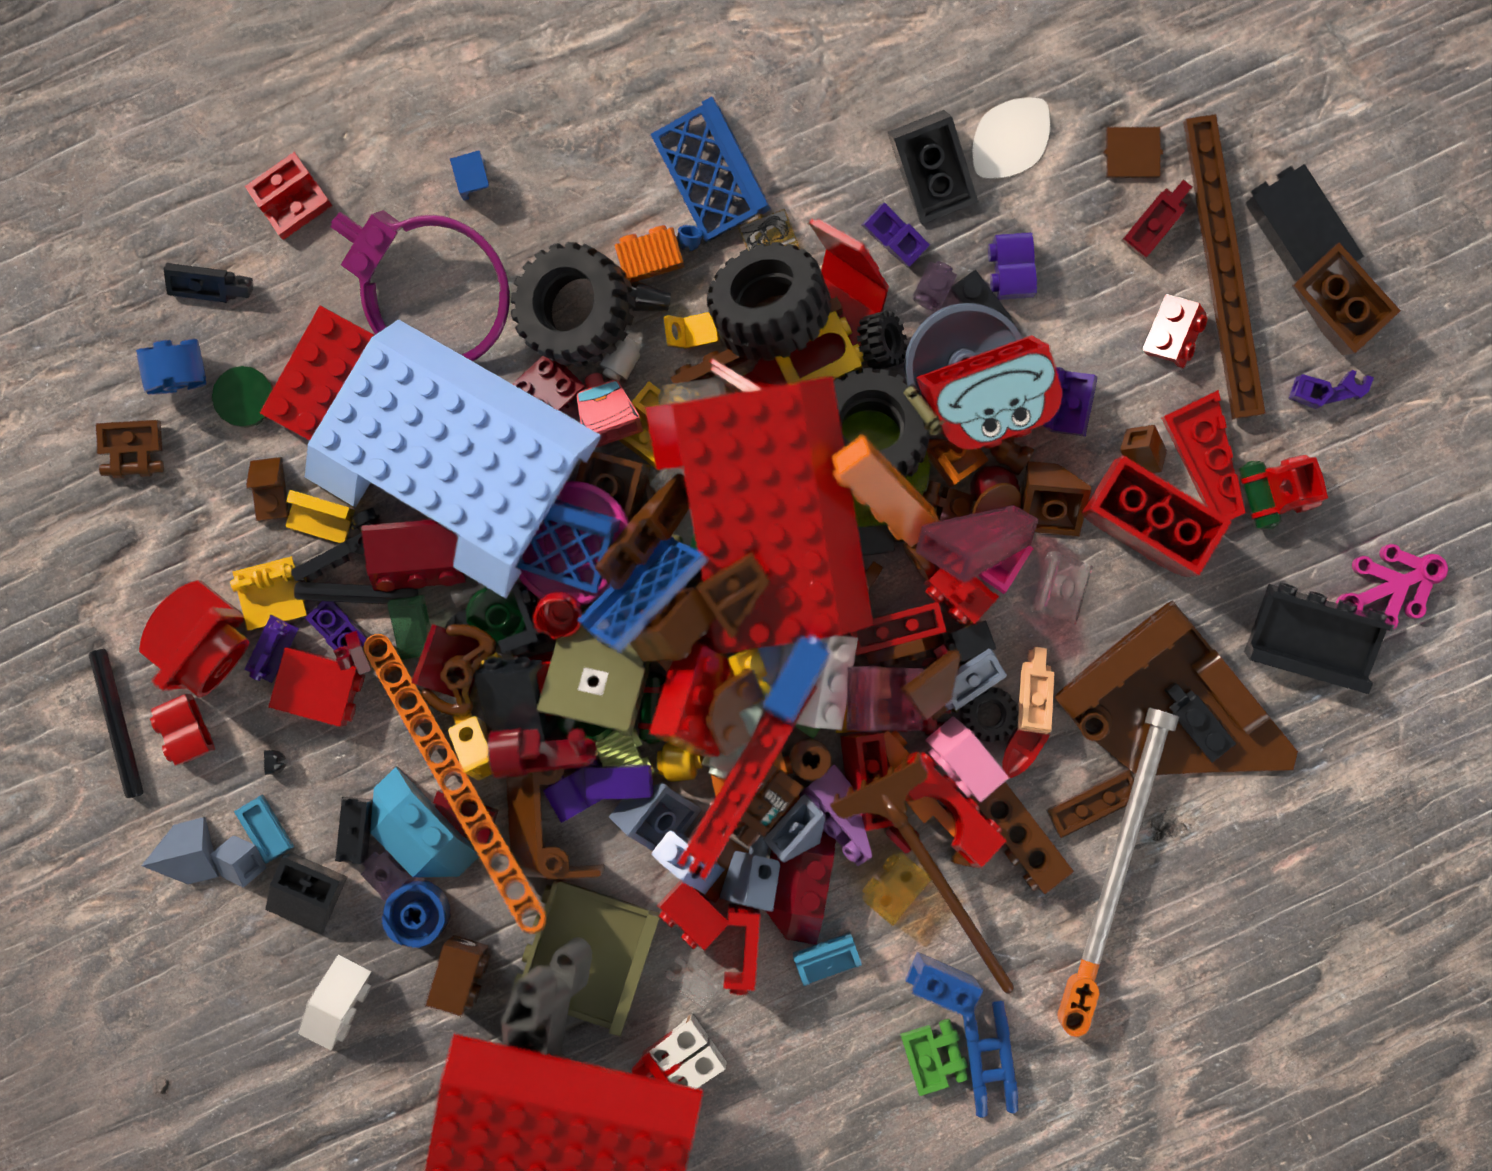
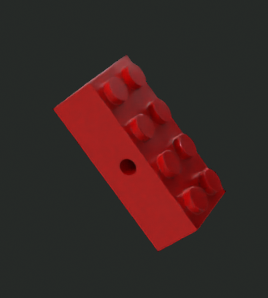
M319 305L261 409L260 414L311 440L370 339L375 335Z

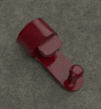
M518 728L492 731L488 738V760L491 772L496 779L526 776L530 772L588 766L597 758L598 749L595 742L586 738L584 731L581 729L570 731L567 740L541 742V736L537 729L523 730Z

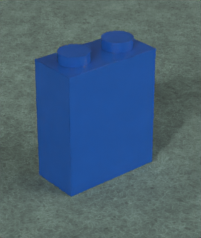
M801 636L763 704L764 711L791 726L793 725L829 661L830 652L826 649V643L813 636H810L808 640Z

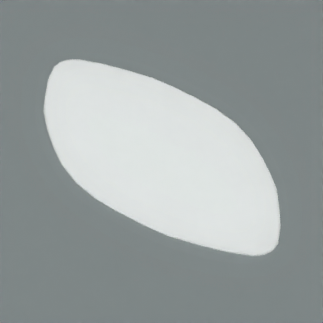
M1013 99L992 108L983 116L973 142V164L978 176L982 178L1009 177L1029 169L1039 161L1045 150L1050 133L1049 108L1043 99Z

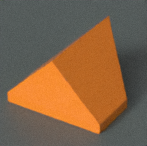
M929 439L926 456L949 487H953L989 461L980 448L964 449L954 445L948 439Z

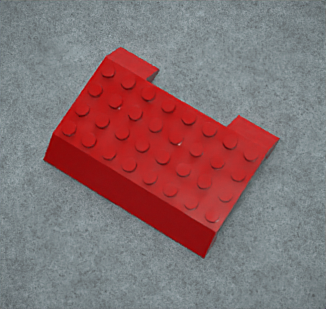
M833 376L645 407L656 470L683 467L697 550L708 559L701 567L703 581L753 552L769 577L768 585L755 601L754 607L749 615H746L734 637H729L716 617L709 625V631L698 638L693 645H704L719 654L796 643L799 642L801 636L807 640L810 636L817 639L841 636L874 626L852 489L849 485L843 487L834 474V471L837 469L833 456L843 450L845 446Z
M453 1034L440 1081L425 1171H686L703 1090Z

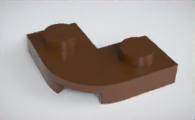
M749 668L744 669L727 680L713 692L716 697L711 705L710 716H706L707 725L720 753L726 757L752 740L740 713L765 697L754 670Z

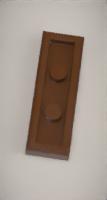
M1127 769L1046 809L1058 836L1063 838L1126 807L1134 783L1131 771Z

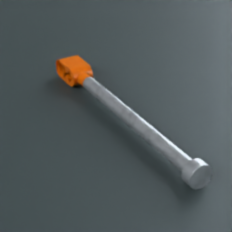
M1153 708L1148 709L1145 723L1151 725L1078 973L1071 975L1067 980L1058 1011L1059 1023L1067 1034L1074 1037L1084 1035L1090 1028L1099 997V988L1095 983V979L1169 730H1176L1179 716ZM1085 984L1089 990L1088 992L1082 991L1080 996L1076 989L1077 987L1083 988ZM1080 1013L1081 1020L1077 1025H1067L1066 1021L1070 1014Z

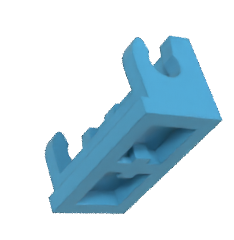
M850 932L793 952V958L803 986L851 968L862 966Z

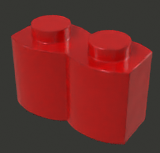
M183 694L151 709L153 716L150 717V722L154 731L157 734L161 733L165 743L162 746L164 756L169 762H173L175 766L183 765L215 750L212 737L192 694Z

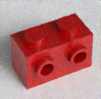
M681 880L657 905L662 911L658 916L671 929L674 925L684 932L681 939L693 950L698 946L705 951L728 926V920L695 888Z

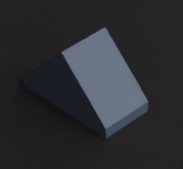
M804 794L763 840L781 861L786 862L820 844L826 815Z

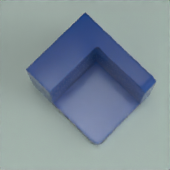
M480 151L450 158L459 194L463 200L470 199L468 193L489 187L485 171L487 169Z

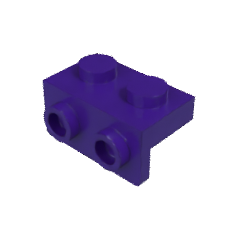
M1056 367L1062 388V401L1055 416L1043 424V427L1054 433L1086 437L1098 377L1095 374L1065 371L1061 367Z

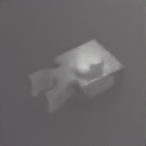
M678 955L675 958V962L682 967V971L675 974L670 969H667L664 976L671 981L682 983L683 985L680 987L679 992L700 1009L704 1010L721 988L722 983L699 965L692 971L689 969L686 960Z

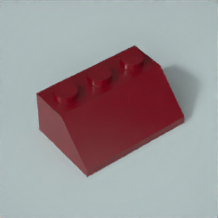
M435 520L362 526L367 574L373 590L387 592L402 588L420 589L425 586H452L466 583V574L453 567L459 535Z

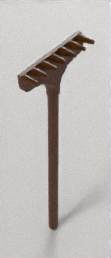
M917 753L915 761L909 765L907 760H903L901 768L895 772L894 768L890 766L887 776L883 778L880 777L879 773H876L873 783L867 785L866 780H862L860 789L856 791L850 786L846 796L840 798L839 793H836L833 802L830 803V807L839 818L847 819L862 813H873L892 821L893 825L899 829L1001 989L1005 993L1013 992L1014 985L908 822L904 804L908 792L916 785L925 781L928 776V770L923 764L921 754Z

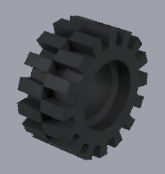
M883 311L864 316L859 322L861 326L857 327V332L860 333V336H857V342H861L859 351L864 352L862 358L864 361H868L867 365L870 368L873 367V370L897 366L904 362L903 359L906 355L904 350H907L908 346L904 343V340H907L906 334L903 335L902 330H904L903 324L899 325L900 319L898 316L894 317L895 313L892 311Z
M990 687L963 705L960 712L962 713V723L977 739L995 742L1005 739L1007 735H1011L1014 726H1017L1018 721L1016 719L1019 711L1016 709L1017 704L1015 700L1011 698L1008 692L997 687ZM987 702L995 703L1001 710V718L993 726L983 725L978 718L979 708Z

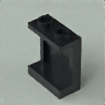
M493 657L485 660L484 664L474 673L488 736L492 731L518 728L523 730L537 729L541 736V741H545L558 727L555 716H545V713L537 711L541 694L536 674L543 667L542 660H530L529 657L502 660L501 657Z

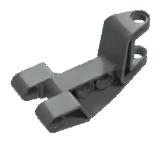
M579 937L571 939L554 953L549 967H536L516 983L501 1022L504 1045L571 1060L561 1052L570 998L588 983L592 949L587 941Z

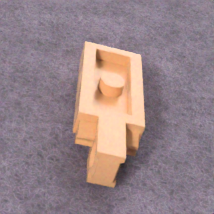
M1034 647L1032 650H1029L1028 660L1022 665L1018 730L1048 734L1052 730L1054 672L1051 671V666L1046 665L1047 648Z

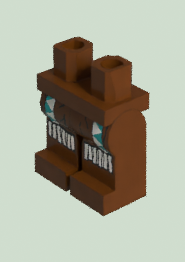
M774 765L771 766L740 819L745 825L736 838L748 847L755 843L761 835L765 837L785 809L804 788L779 770L761 794L760 790L777 769Z

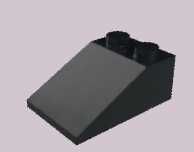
M942 110L887 132L897 164L921 224L978 203L952 116L948 112Z

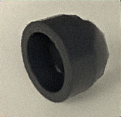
M264 750L265 775L278 774L284 770L286 764L278 763V761L286 759L283 753L276 750Z

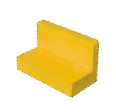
M289 491L286 502L292 503L286 522L287 528L340 544L346 541L352 523L350 517L354 516L355 509L296 491Z

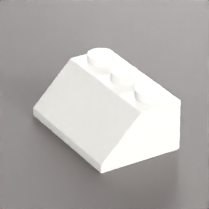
M848 634L819 639L827 644L826 649L830 652L829 661L815 684L817 686L816 691L796 724L814 728L842 730L858 638ZM798 642L782 645L777 679Z

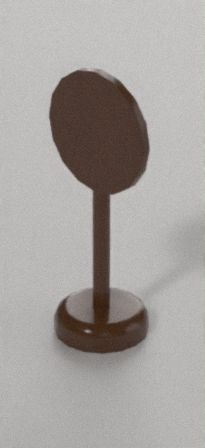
M996 484L980 495L973 508V518L926 551L919 543L913 547H910L907 543L903 544L904 551L917 571L928 580L936 572L930 558L932 555L975 525L985 532H994L1006 527L1015 518L1020 509L1021 493L1012 484Z

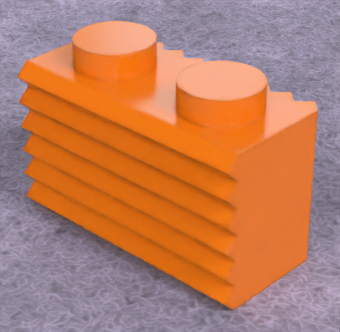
M665 225L650 229L648 231L649 234L637 237V234H630L619 239L620 243H616L614 246L621 269L625 272L624 278L629 280L630 283H634L684 268V262L673 227L667 229Z

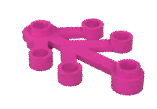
M1395 544L1383 546L1380 550V558L1384 562L1398 561L1415 569L1406 574L1374 563L1367 556L1357 557L1352 562V569L1356 574H1370L1387 582L1360 594H1342L1337 598L1336 603H1339V600H1349L1358 606V610L1363 611L1364 605L1392 594L1384 613L1388 614L1391 618L1392 623L1395 625L1394 630L1398 626V615L1409 586L1420 581L1414 600L1406 603L1404 611L1409 618H1421L1426 613V602L1433 584L1442 582L1448 573L1447 563L1440 555L1427 554L1420 558L1402 551ZM1388 548H1392L1395 552L1392 559L1388 558L1386 554ZM1361 560L1367 563L1365 571L1360 570L1358 566ZM1429 564H1432L1435 568L1432 575L1427 572ZM1413 604L1419 606V613L1417 615H1414L1411 611Z

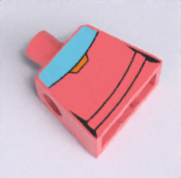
M593 373L585 378L587 389L577 394L581 424L602 435L595 448L643 432L639 414L619 381L612 380L605 383L600 373Z

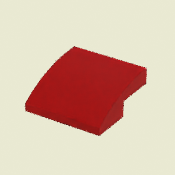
M295 152L244 186L282 240H285L333 206Z

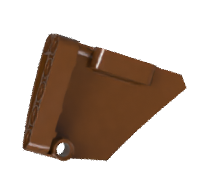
M1173 600L1162 606L1115 643L1054 696L1056 701L1081 730L1085 738L1097 742L1135 775L1151 725L1145 723L1148 709L1153 708L1166 713H1173L1169 707L1174 702L1164 691L1172 683H1177L1185 694L1192 690L1195 695H1198L1236 744L1212 763L1206 758L1182 726L1177 723L1175 731H1168L1155 776L1209 772L1294 770L1298 754L1296 748L1217 651L1210 647ZM1091 718H1098L1103 722V725L1099 731L1091 732L1086 729V722Z

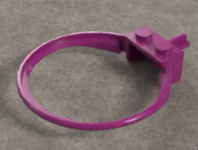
M382 210L371 214L363 228L342 212H339L333 218L330 227L353 243L340 265L359 278L362 307L375 335L387 327L379 310L376 282L370 283L375 273V269L399 230L403 228L407 232L419 227L439 226L460 232L473 240L488 256L496 271L500 286L499 307L495 322L488 335L479 345L461 355L473 362L484 355L495 344L504 329L509 313V283L506 271L497 253L478 232L455 219L432 214L419 215L404 221H398Z

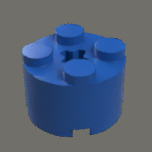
M197 339L182 341L180 345H173L172 340L157 341L153 343V347L136 350L144 392H147V394L176 393L177 389L187 387L188 390L207 384L201 349Z
M428 880L406 883L394 891L385 903L382 924L386 934L395 943L411 948H419L431 943L444 931L451 917L448 898L437 885ZM419 909L422 915L420 918H413L411 913Z

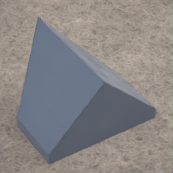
M206 817L173 825L141 866L188 885L219 877V872L210 856L214 850Z

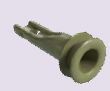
M913 386L908 387L904 394L926 422L925 429L930 430V435L937 434L941 431L940 424L945 423V421L940 422L938 416L935 415L924 399L917 393V390ZM915 394L916 397L912 399L910 395Z

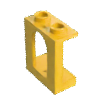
M833 311L827 316L828 321L824 329H819V336L826 333H836L841 336L846 349L843 356L837 361L799 379L789 356L782 358V356L775 357L787 384L833 376L835 380L836 378L844 377L845 373L857 370L858 373L862 372L861 362L864 361L862 358L863 353L859 351L858 344L852 346L848 335L852 334V331L845 317L839 319L836 311Z

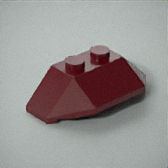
M824 829L820 844L786 862L781 861L771 849L770 859L779 861L780 868L772 912L765 911L786 940L817 945L824 918L836 845L835 838L830 837Z

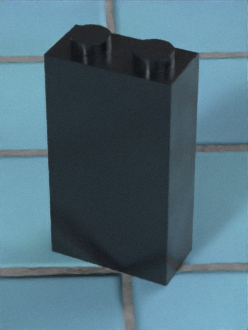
M1305 164L1297 169H1294L1291 165L1276 175L1278 181L1269 186L1266 181L1251 191L1253 197L1245 205L1295 282L1337 243H1340L1356 261L1364 257Z

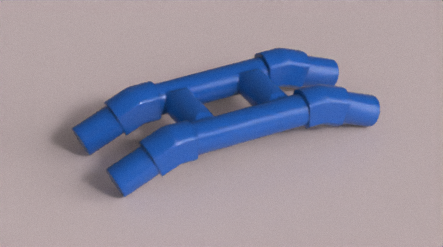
M1004 1001L992 1003L997 1037L979 1040L975 1013L973 1012L970 1018L963 1016L975 1110L978 1117H986L988 1115L985 1083L1003 1081L1007 1112L1016 1113L1019 1110L1018 1089ZM999 1050L1002 1068L983 1070L981 1052Z

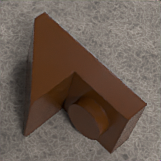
M282 457L250 461L246 487L253 491L256 521L288 518L289 509L288 502H286L287 493Z

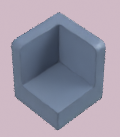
M231 836L210 854L221 877L243 888L267 868L256 845L237 836Z

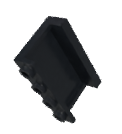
M1280 583L1279 586L1268 584L1244 650L1249 660L1369 694L1373 685L1369 675L1386 631H1393L1395 626L1387 618L1388 614L1369 608L1368 612L1358 610L1356 604L1345 600H1339V603L1327 601V596L1314 591H1310L1308 595L1297 592L1298 588L1290 584Z

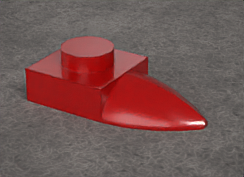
M1017 726L1007 742V748L1002 761V770L1009 777L1008 779L1021 774L1029 768L1050 737V734L1018 730Z

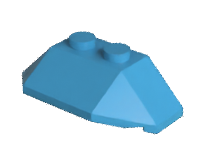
M397 766L374 787L370 833L413 878L459 877L480 857L474 846L456 830L435 808V805Z

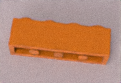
M864 435L833 456L837 469L834 471V474L843 487L849 485L860 504L865 505L867 503L871 507L870 509L874 517L880 523L885 521L890 532L898 541L903 539L910 547H913L941 527L934 507Z

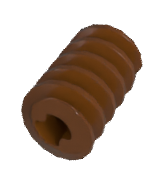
M806 738L800 740L793 746L790 752L791 766L796 774L803 779H819L830 768V753L816 739ZM808 751L812 755H818V760L813 766H810L808 763L802 764V757Z

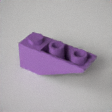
M833 765L824 776L816 779L799 796L802 797L806 794L826 815L824 831L830 837L835 838L840 844L847 859L859 866L870 859L872 853L861 814L842 819L830 807V803L833 802L836 793H839L840 798L846 796L848 788L850 786L853 787L839 769Z

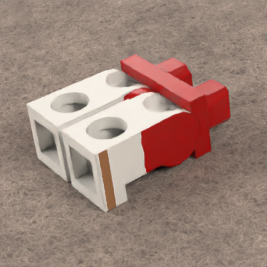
M692 1013L680 1025L660 1038L652 1046L646 1048L641 1058L632 1066L631 1072L632 1074L645 1077L653 1075L658 1080L698 1088L724 1071L727 1061L712 1040L707 1041V1033Z

